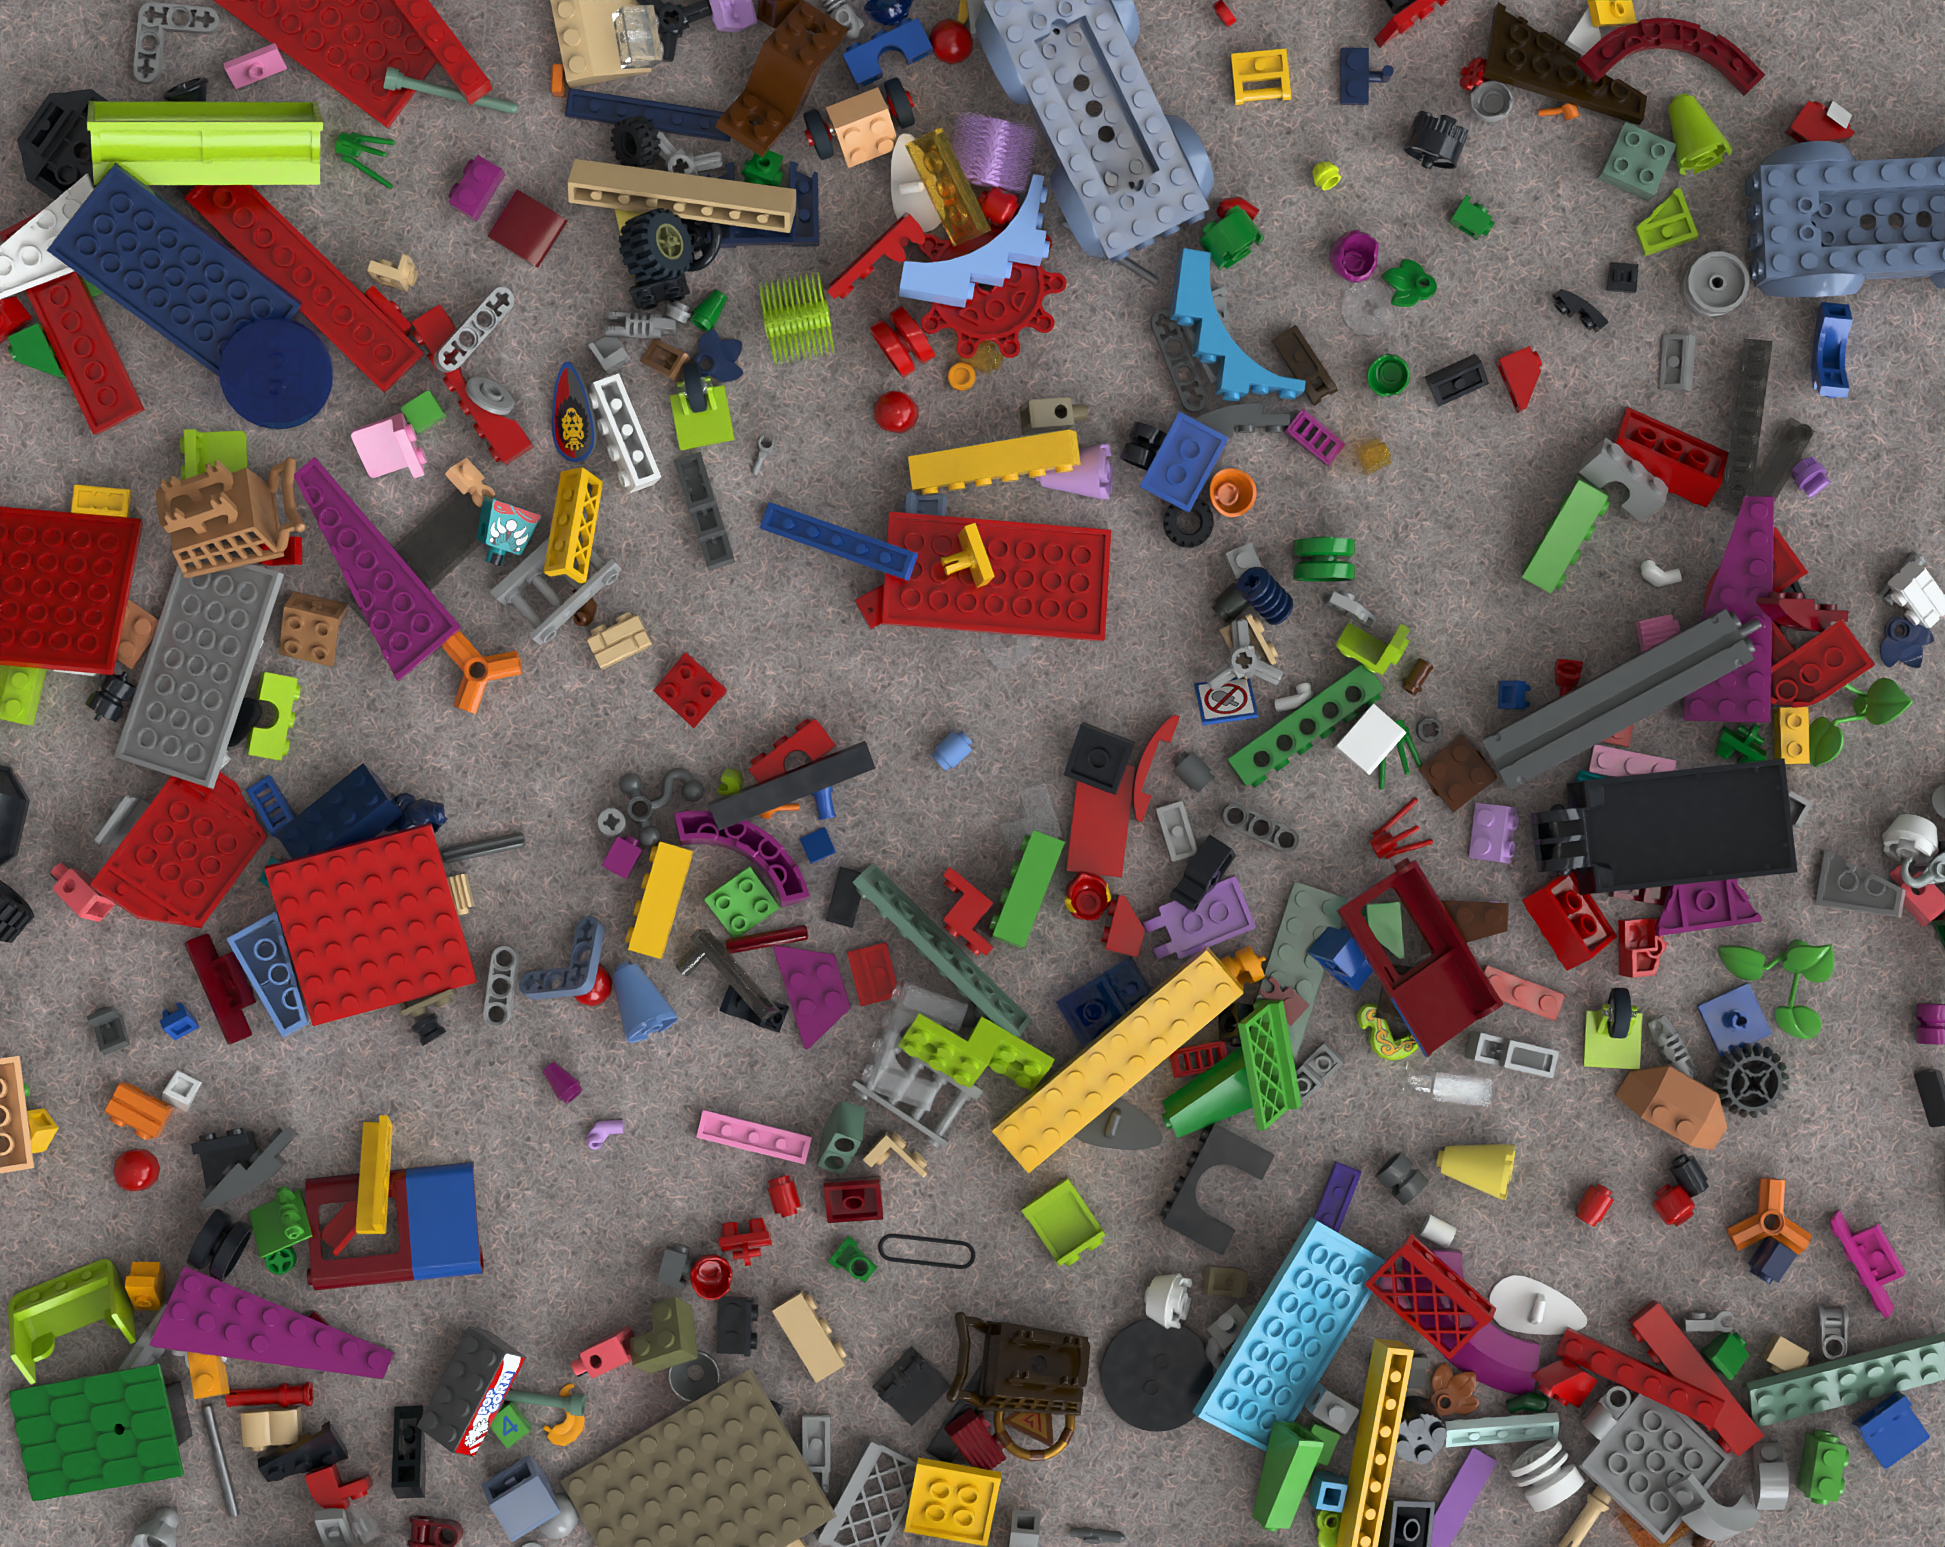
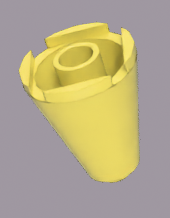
M1516 1145L1446 1146L1444 1151L1439 1150L1436 1167H1441V1174L1498 1199L1506 1200L1509 1191L1507 1184L1511 1181Z

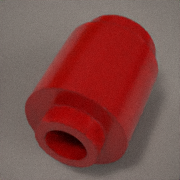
M790 1175L768 1180L769 1188L767 1190L774 1214L780 1213L782 1218L797 1214L796 1208L801 1206L795 1182L794 1180L791 1181Z
M1597 1183L1596 1187L1590 1185L1576 1207L1578 1211L1575 1216L1595 1227L1597 1222L1601 1223L1614 1201L1610 1196L1612 1191Z

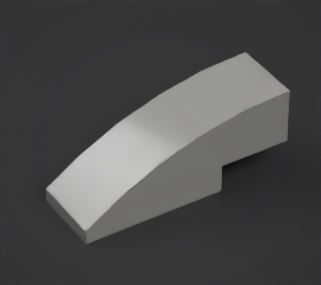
M1471 1030L1464 1057L1553 1079L1559 1051Z

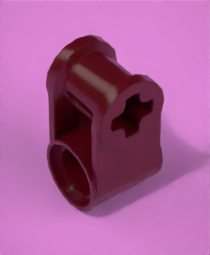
M422 1515L409 1516V1522L412 1525L411 1536L407 1540L408 1547H454L462 1539L463 1528L455 1520ZM444 1528L453 1531L454 1540L449 1541L444 1538L442 1533Z

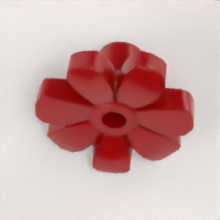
M1482 57L1474 58L1469 62V68L1465 66L1462 68L1460 75L1463 77L1459 81L1460 87L1470 91L1474 85L1480 86L1482 82L1490 80L1482 76L1485 59Z

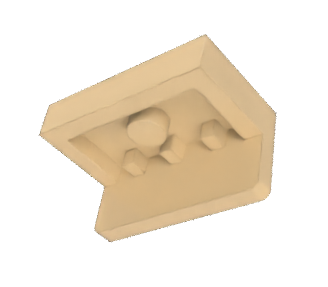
M1248 614L1239 619L1248 621L1250 646H1254L1255 653L1261 655L1260 660L1270 665L1276 664L1275 657L1278 654L1271 641L1265 642L1261 634L1265 630L1259 618H1253L1251 614ZM1230 624L1219 630L1228 649L1233 648ZM1239 654L1240 658L1236 659V664H1241L1242 669H1246V665L1250 664V659H1246L1244 654Z

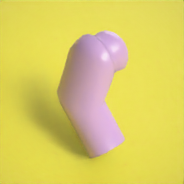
M597 1121L587 1133L586 1141L588 1147L593 1150L599 1149L609 1134H623L624 1121Z

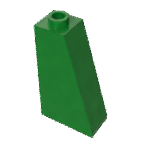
M1242 1046L1162 1101L1166 1112L1161 1115L1167 1130L1173 1128L1177 1138L1253 1107Z

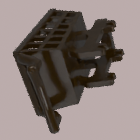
M957 1312L955 1314L959 1337V1352L956 1375L946 1395L948 1401L955 1402L957 1399H962L977 1406V1410L1081 1415L1083 1390L1087 1384L1090 1358L1088 1337L1006 1322H985L978 1317L966 1316L964 1312ZM968 1326H972L985 1334L979 1395L973 1391L961 1390L967 1378L971 1340ZM1039 1356L1045 1360L1046 1367L1042 1372H1036L1031 1368L1030 1361L1033 1357Z

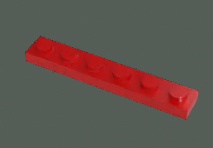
M1567 1327L1556 1351L1558 1356L1566 1358L1711 1428L1714 1427L1725 1403V1400L1570 1327Z

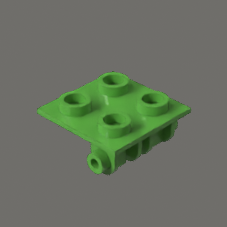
M750 866L703 898L733 938L740 937L780 908Z
M286 1186L280 1187L275 1195L276 1200L249 1211L260 1258L312 1237L300 1189L292 1192Z

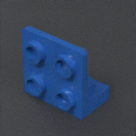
M1899 1391L1891 1394L1852 1422L1854 1428L1885 1469L1892 1466L1930 1438L1928 1432L1911 1410V1402Z

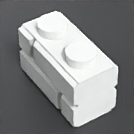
M1913 561L1908 562L1900 570V573H1897L1888 581V585L1893 591L1891 594L1892 599L1899 606H1904L1907 610L1904 615L1913 625L1920 624L1926 628H1931L1939 620V617L1945 614V595L1925 567Z

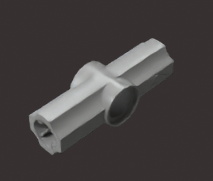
M167 1300L164 1301L149 1324L146 1323L142 1326L136 1335V1342L133 1343L132 1348L118 1366V1370L150 1365L154 1359H159L166 1349L149 1346L167 1306Z

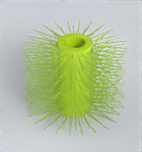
M818 272L817 278L821 299L818 296V289L813 275L811 276L815 295L814 299L807 273L805 275L808 293L805 292L803 278L800 275L803 299L800 295L798 281L794 277L798 304L796 303L793 286L789 279V293L792 302L789 301L787 286L784 282L783 291L785 292V298L782 296L780 282L777 280L779 301L775 286L771 282L773 303L769 287L765 284V291H767V297H765L762 284L759 283L761 286L759 289L767 338L770 340L771 354L776 364L777 357L774 344L777 345L779 359L783 361V355H781V348H783L784 356L787 358L786 362H789L788 349H786L785 342L786 336L792 361L794 362L792 340L796 356L800 360L796 333L799 337L803 357H806L802 336L804 333L809 358H812L810 356L811 346L809 345L808 338L809 330L814 354L817 357L814 329L819 351L823 355L819 329L822 331V339L828 355L825 327H827L829 342L834 354V342L830 327L832 326L831 317Z

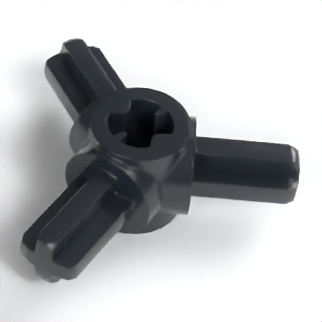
M637 0L638 4L654 16L653 21L658 25V33L661 34L658 59L664 62H673L677 39L682 37L683 30L690 28L688 23L712 15L711 5L708 0H702L683 8L681 4L675 6L670 2L663 3L661 0ZM676 16L678 23L674 24L671 22L668 25L667 17L674 18Z

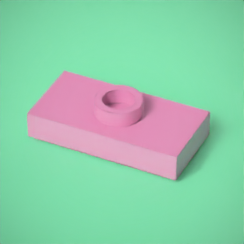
M276 43L223 63L235 89L287 69Z

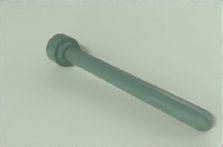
M389 66L387 68L384 89L395 91V88L401 90V87L467 103L456 88L406 77L397 68ZM485 95L473 103L474 105L511 114L518 111V105L514 102Z
M509 1390L504 1401L564 1408L566 1412H570V1415L582 1417L586 1406V1394L573 1393V1395L561 1397Z

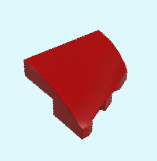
M1660 917L1618 920L1620 976L1636 978L1656 975L1660 965V956L1665 952L1668 944L1663 941L1664 935H1655Z

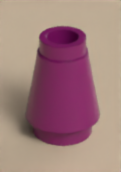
M556 1062L551 1063L542 1072L558 1100H563L565 1104L574 1100L583 1090L580 1086V1081Z

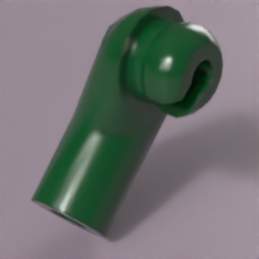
M1529 1391L1507 1400L1506 1406L1511 1414L1522 1409L1539 1413L1547 1410L1549 1399L1544 1394Z

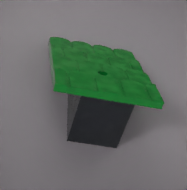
M160 1363L9 1391L10 1406L14 1414L16 1434L21 1446L22 1461L26 1469L28 1489L32 1501L154 1482L184 1475L178 1446L192 1437L193 1434L181 1381L164 1384Z

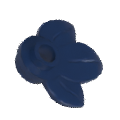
M712 329L700 338L698 342L699 352L694 356L692 362H698L702 378L710 376V378L714 377L720 382L735 381L743 375L742 369L735 363L741 354L742 342L734 339L720 341L716 330ZM703 360L711 361L709 369L701 368Z
M1894 617L1885 626L1886 638L1880 646L1881 659L1888 668L1895 665L1898 660L1907 666L1919 668L1923 659L1922 646L1932 643L1934 637L1928 628L1920 624L1915 626L1905 617ZM1897 625L1903 628L1901 636H1897L1894 633V628Z

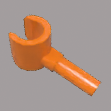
M1569 103L1557 108L1539 109V116L1563 113L1565 121L1579 117L1577 106Z
M785 804L762 813L760 816L764 819H769L775 811H799L800 805Z

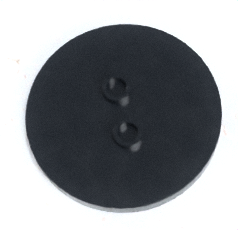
M1148 1318L1125 1327L1108 1345L1101 1365L1102 1388L1112 1410L1128 1424L1153 1432L1173 1430L1196 1417L1192 1411L1213 1379V1366L1206 1356L1204 1343L1191 1329L1181 1324L1180 1329L1174 1327L1167 1329L1153 1319Z

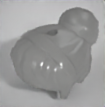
M168 1507L156 1510L153 1518L145 1521L137 1528L130 1540L129 1546L176 1547L177 1537L175 1528L178 1524L176 1511Z

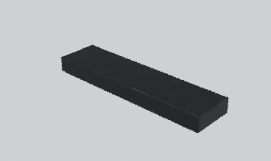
M982 1362L964 1390L973 1391L979 1395ZM958 1399L926 1451L942 1462L952 1463L960 1450L944 1428L970 1408L976 1415L979 1413L983 1414L984 1411L977 1410V1406Z

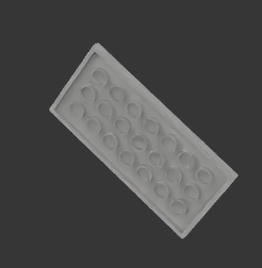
M195 548L194 551L200 552L202 549ZM222 555L214 556L217 561L225 559ZM208 558L200 559L202 564L210 562ZM189 562V567L195 566L194 562ZM179 564L177 565L114 757L214 789L284 574L248 564L185 578Z

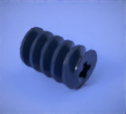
M1252 567L1240 576L1237 582V590L1241 592L1242 597L1254 607L1255 611L1259 612L1260 616L1268 624L1277 625L1288 618L1293 609V599L1266 569Z

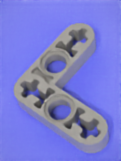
M157 2L144 4L138 13L133 66L135 77L146 85L154 84L160 78L165 31L214 34L221 27L219 14L209 7ZM152 9H154L158 15L166 16L168 24L164 25L165 20L163 18H154L153 23H150V20L145 16L146 14H151ZM177 12H185L188 17L187 22L182 26L175 25L173 23L174 15ZM193 12H196L195 16L198 19H206L207 14H210V17L215 21L206 28L202 22L194 21ZM155 37L157 39L156 48L152 51L144 50L143 41L145 38ZM141 55L147 57L156 56L155 60L149 59V67L154 72L149 73L148 78H145V75L140 72L141 69L146 68L147 60L141 58Z

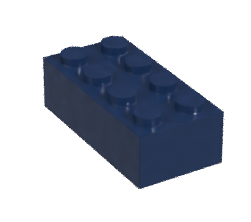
M362 763L275 834L290 857L294 859L374 838L404 813L381 779Z

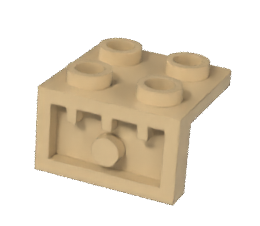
M886 1131L863 1157V1161L870 1167L875 1163L880 1166L890 1156L891 1150L889 1148L891 1147L923 1178L928 1174L927 1160L916 1150L913 1153L905 1148L907 1142L896 1131L892 1135Z

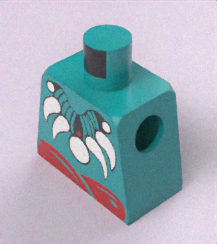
M484 495L477 540L490 546L485 561L501 566L506 551L517 555L522 554L541 515Z

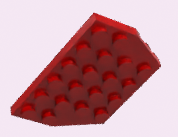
M220 771L214 789L171 776L91 882L90 887L137 919L202 928L265 842L267 835L255 819V814L242 796L238 784Z

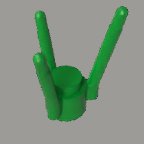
M341 132L336 141L335 152L343 155L342 161L352 164L380 184L392 189L393 185L354 159V157L359 158L362 151L385 157L386 152L366 146L364 142L394 145L395 141L360 135L352 132V134Z
M1397 720L1394 722L1406 734L1396 745L1404 774L1409 775L1410 771L1403 747L1405 741L1417 767L1420 768L1423 765L1410 737L1409 728L1405 727L1404 720ZM1386 757L1379 763V789L1381 790L1385 786Z

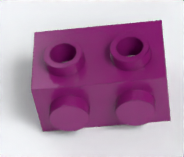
M478 154L474 160L470 159L463 170L465 176L460 184H454L448 195L450 198L448 203L475 222L478 221L505 177V173L501 168Z

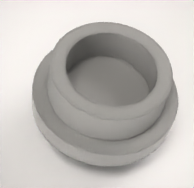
M674 300L673 305L666 304L668 309L665 315L686 324L687 319L693 315L688 312L689 306Z

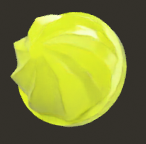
M1322 161L1316 164L1312 171L1314 184L1317 187H1321L1324 191L1333 188L1341 179L1338 167L1329 161Z

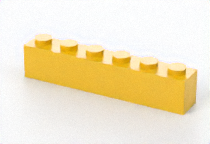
M1070 429L908 456L912 490L921 491L922 495L939 493L938 488L948 487L949 491L965 489V484L975 483L976 487L992 484L993 479L1002 478V482L1019 480L1018 475L1029 474V478L1046 476L1045 471L1056 469V473H1066L1073 471L1072 466L1081 465L1077 433Z

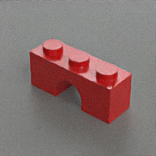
M807 718L795 727L797 733L792 737L788 738L784 735L773 744L775 749L767 756L762 752L750 761L753 766L748 770L759 783L785 773V759L790 753L803 751L812 761H815L835 748L836 744L816 718L813 721Z

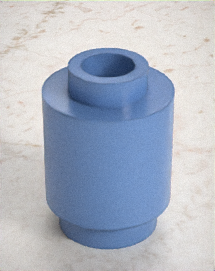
M953 730L934 748L936 751L931 756L947 771L950 767L954 768L973 751L969 747L973 742L962 730L958 734Z

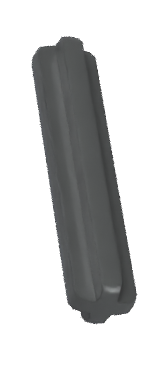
M519 832L446 848L443 850V858L445 863H453L522 848L526 845L523 833Z

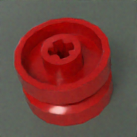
M900 305L889 313V319L895 328L894 332L883 320H879L871 325L869 330L892 366L904 379L915 371V364L909 355L910 352L922 364L927 363L936 356L918 323Z

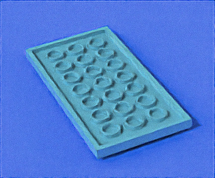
M1310 1217L1192 1412L1199 1418L1267 1451L1273 1420L1295 1421L1373 1293L1364 1285L1365 1282L1386 1260ZM1381 1277L1375 1281L1376 1284L1379 1283Z

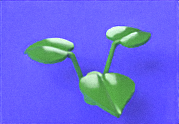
M1889 678L1877 679L1870 686L1867 694L1850 684L1845 685L1846 689L1858 695L1853 703V708L1857 714L1837 718L1832 722L1828 718L1821 716L1809 726L1810 763L1818 768L1820 765L1832 761L1840 753L1844 744V736L1842 730L1836 727L1838 724L1855 720L1862 721L1866 717L1874 725H1883L1901 715L1913 703V700L1903 692L1894 680Z
M1794 939L1789 943L1785 952L1779 951L1777 957L1767 964H1764L1765 956L1753 948L1736 945L1719 946L1718 953L1726 968L1740 979L1758 980L1762 977L1763 970H1769L1780 960L1786 971L1795 973L1788 1006H1778L1776 1008L1775 1020L1779 1027L1789 1035L1801 1039L1815 1038L1822 1027L1819 1015L1809 1007L1795 1006L1794 999L1800 973L1807 980L1815 983L1825 982L1830 978L1834 968V952L1831 944L1811 946L1802 940Z

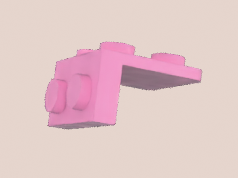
M403 413L352 430L351 438L371 478H376L405 467H409L413 478L424 475L423 464L427 463L425 453L422 447H417L415 442L417 437L412 424H407Z

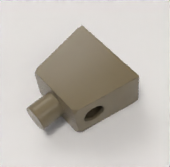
M1071 397L1028 400L1019 407L1022 435L1068 430L1074 425V421L1087 420L1086 405H1072ZM1054 411L1058 412L1060 418L1055 415Z

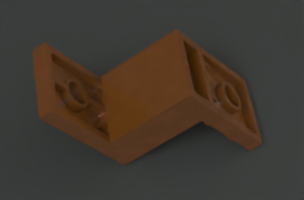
M801 0L763 43L744 91L718 119L715 127L763 157L800 114L821 65L844 40L849 29L816 9L813 5ZM806 30L812 31V32H814L815 34H814V35H813V34H810V33L807 32ZM748 121H753V122L757 123L758 125H756V126H755V125H752V124L749 123Z

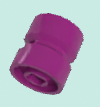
M1918 1003L1916 1019L1921 1022V1025L1916 1027V1043L1945 1045V1004Z

